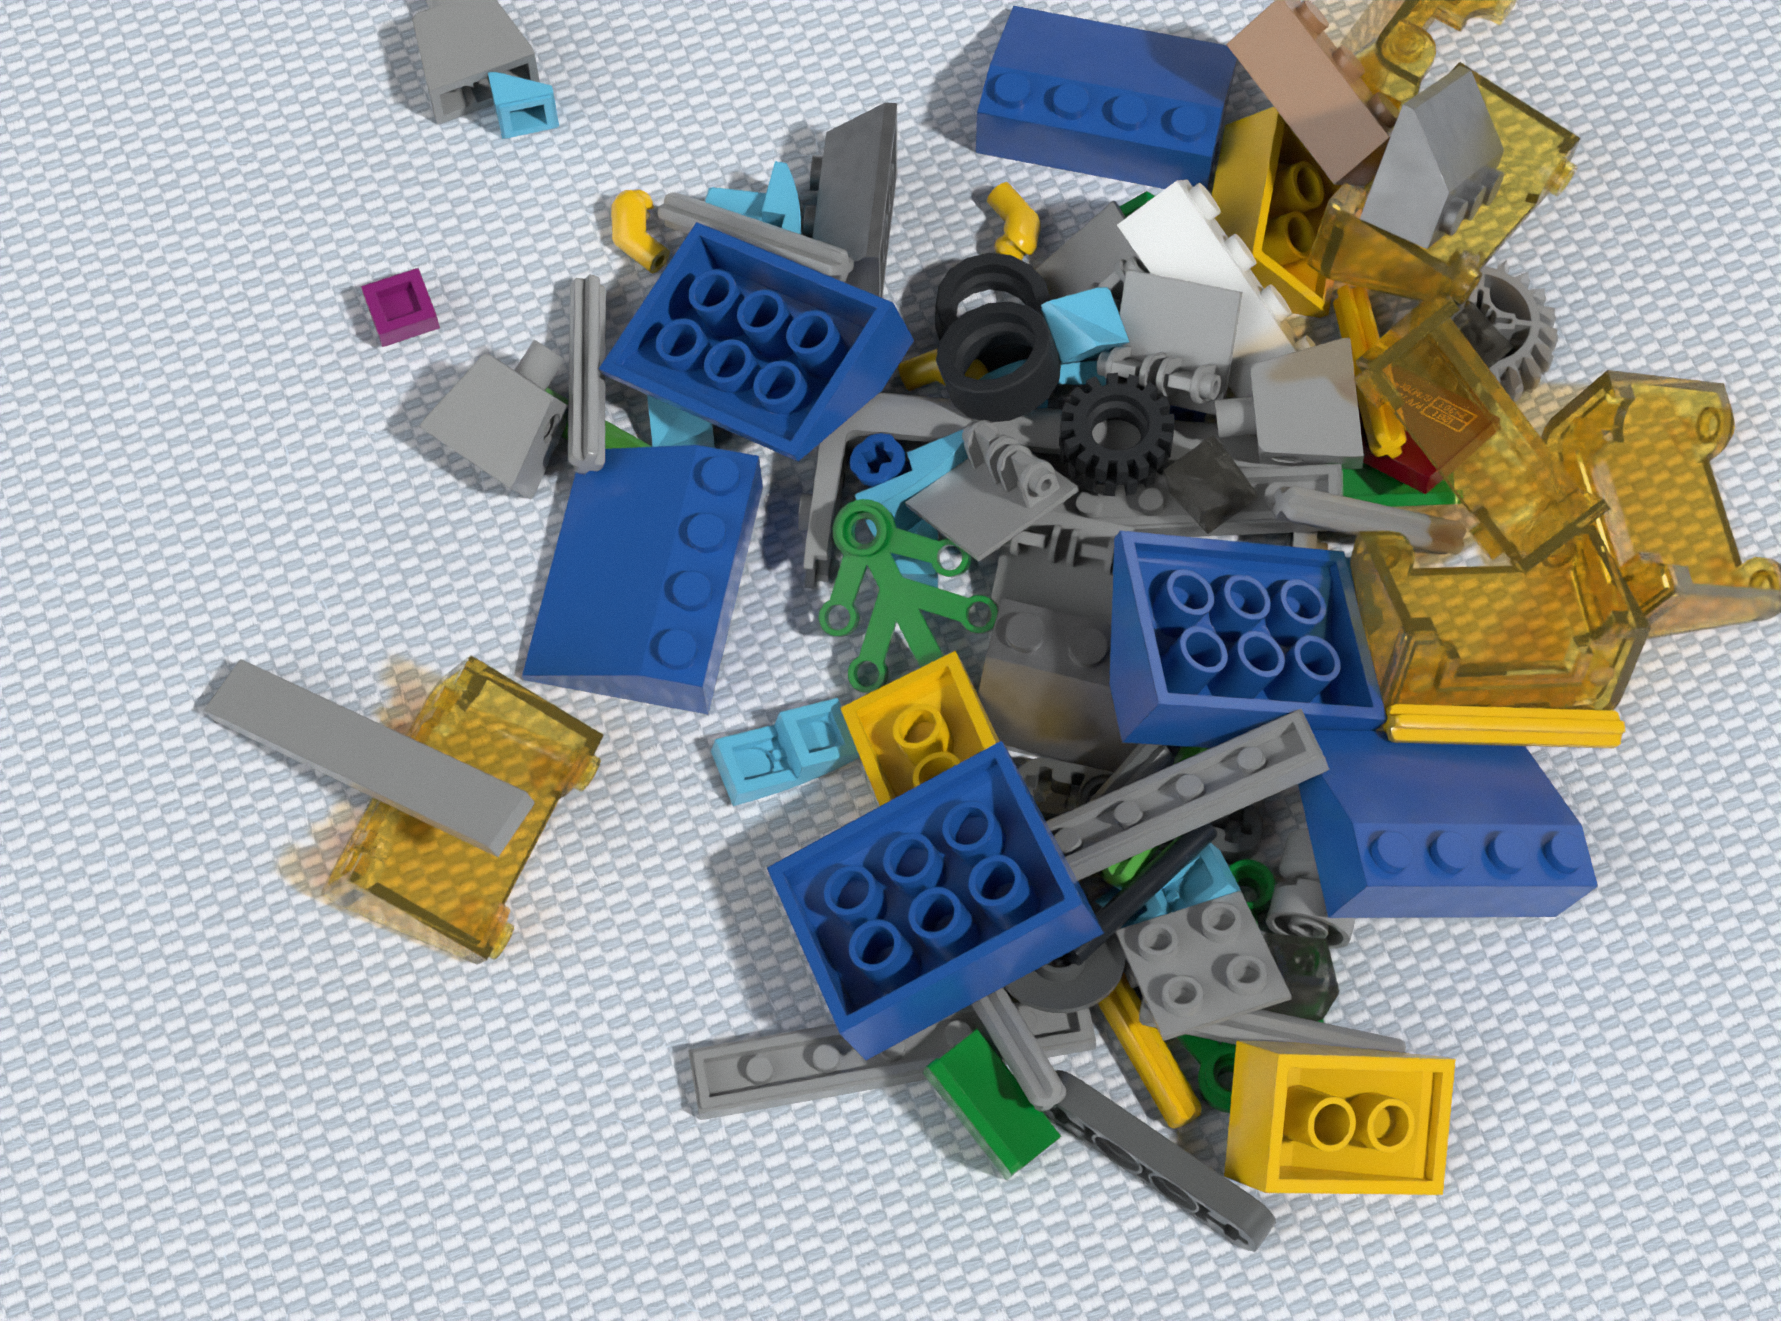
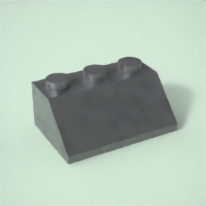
M1462 66L1457 67L1402 105L1359 219L1428 249L1445 234L1452 236L1464 219L1471 221L1482 204L1489 206L1492 203L1504 177V172L1497 170L1504 148L1471 70Z
M888 102L826 132L823 156L813 155L811 162L810 191H818L817 206L806 205L803 227L804 236L834 245L848 252V257L854 260L853 271L848 273L845 283L883 298L898 172L897 103Z
M1002 598L985 657L978 697L999 741L1004 743L1007 750L1037 758H1051L1115 772L1139 745V743H1123L1120 736L1109 685L1111 624Z

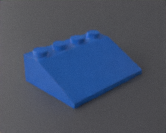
M1013 6L990 62L978 106L976 153L1166 189L1175 181L1188 180L1192 187L1201 183L1208 190L1238 59L1227 45Z
M696 222L599 367V371L608 378L799 462L884 389L914 342V339L893 302Z
M701 445L605 449V463L601 470L588 471L585 475L576 472L523 669V680L708 715L763 490L759 456Z
M1122 530L1114 537L1109 685L1123 743L1212 748L1298 709H1302L1310 728L1314 730L1376 731L1388 720L1344 551Z
M1311 729L1325 757L1329 770L1299 783L1298 787L1328 918L1557 917L1598 887L1581 823L1526 746L1392 743L1388 740L1387 734L1384 731Z
M1002 741L767 867L840 1035L865 1060L874 1057L1104 934L1076 876Z

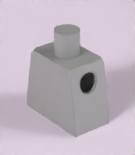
M425 0L429 9L416 13L412 18L432 109L438 125L494 105L488 77L489 72H499L540 82L535 52L532 46L497 0Z
M1350 338L1337 339L1255 363L1250 366L1252 396L1215 400L1219 438L1256 434L1259 462L1261 464L1281 466L1341 464L1342 469H1361L1363 466L1364 454Z
M535 339L514 370L486 353L475 362L433 408L419 427L510 489L532 499L568 422V405L545 391L565 359Z

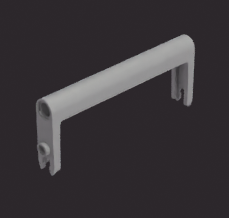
M880 392L819 444L813 494L802 493L799 506L798 530L807 531L803 569H806L805 588L814 589L816 581L828 582L834 544L833 524L840 509L847 465L850 462L853 449L873 434H890L904 449L905 461H909L907 452L960 431L972 421L980 420L967 417L953 405L952 400L949 398ZM1036 408L1031 413L1011 421L992 422L998 428L1000 436L1005 434L1006 436L1013 437L1019 444L1026 446L1031 451V454L1038 459L1050 463L1054 470L1062 476L1071 477L1068 474L1069 463L1062 464L1060 458L1059 435L1062 409ZM1122 420L1100 422L1092 431L1093 438L1099 445L1113 450L1131 448L1141 438L1137 427ZM1175 420L1171 457L1168 458L1165 472L1283 467L1281 465H1265L1259 462L1256 434L1219 438L1218 426L1215 423ZM1317 531L1288 533V546L1328 550V543L1317 542Z

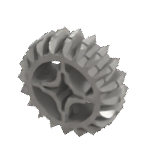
M1457 254L1451 260L1449 269L1435 261L1432 267L1428 269L1426 276L1416 274L1409 284L1408 291H1404L1403 295L1399 297L1395 309L1397 315L1393 316L1390 328L1392 338H1394L1392 350L1394 359L1403 360L1402 370L1473 405L1475 401H1481L1489 413H1491L1498 407L1500 398L1514 406L1516 401L1520 400L1523 391L1532 393L1539 385L1541 376L1549 371L1554 358L1552 352L1555 350L1558 342V330L1553 328L1556 320L1555 308L1544 306L1546 301L1545 288L1528 290L1530 284L1528 272L1516 277L1509 275L1507 260L1495 269L1486 266L1485 258L1481 254L1475 260L1474 266H1467ZM1471 321L1474 322V332L1469 331ZM1474 335L1479 336L1477 346L1474 345Z

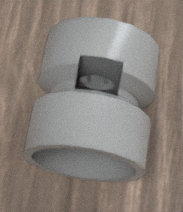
M1308 828L1292 831L1287 837L1279 867V873L1285 881L1276 883L1266 923L1269 929L1278 936L1294 943L1311 940L1322 945L1324 949L1345 947L1351 940L1356 918H1328Z

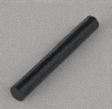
M1208 823L1178 836L1095 914L1104 934L1066 953V957L1079 966L1087 960L1217 837V831L1214 826Z

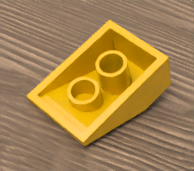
M956 651L840 707L879 806L1000 742Z
M1237 1040L1224 1177L1264 1193L1443 1195L1456 1059L1444 1056L1299 1042Z

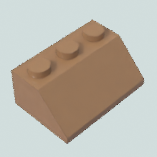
M1275 0L1226 45L1334 185L1371 186L1399 116L1398 110L1382 93L1378 92L1373 95L1360 78L1365 74L1364 67L1348 48L1343 45L1337 48L1324 32L1329 27L1327 19L1311 1Z

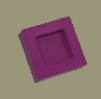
M419 268L361 286L382 347L440 329L437 314Z

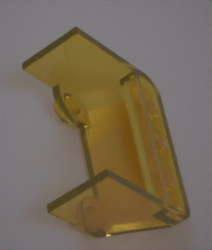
M1429 296L1407 313L1356 360V364L1362 373L1353 380L1376 410L1386 403L1477 523L1476 526L1469 530V533L1488 558L1493 561L1502 555L1510 564L1527 573L1611 508L1603 498L1582 490L1577 486L1450 318L1460 311L1453 299Z

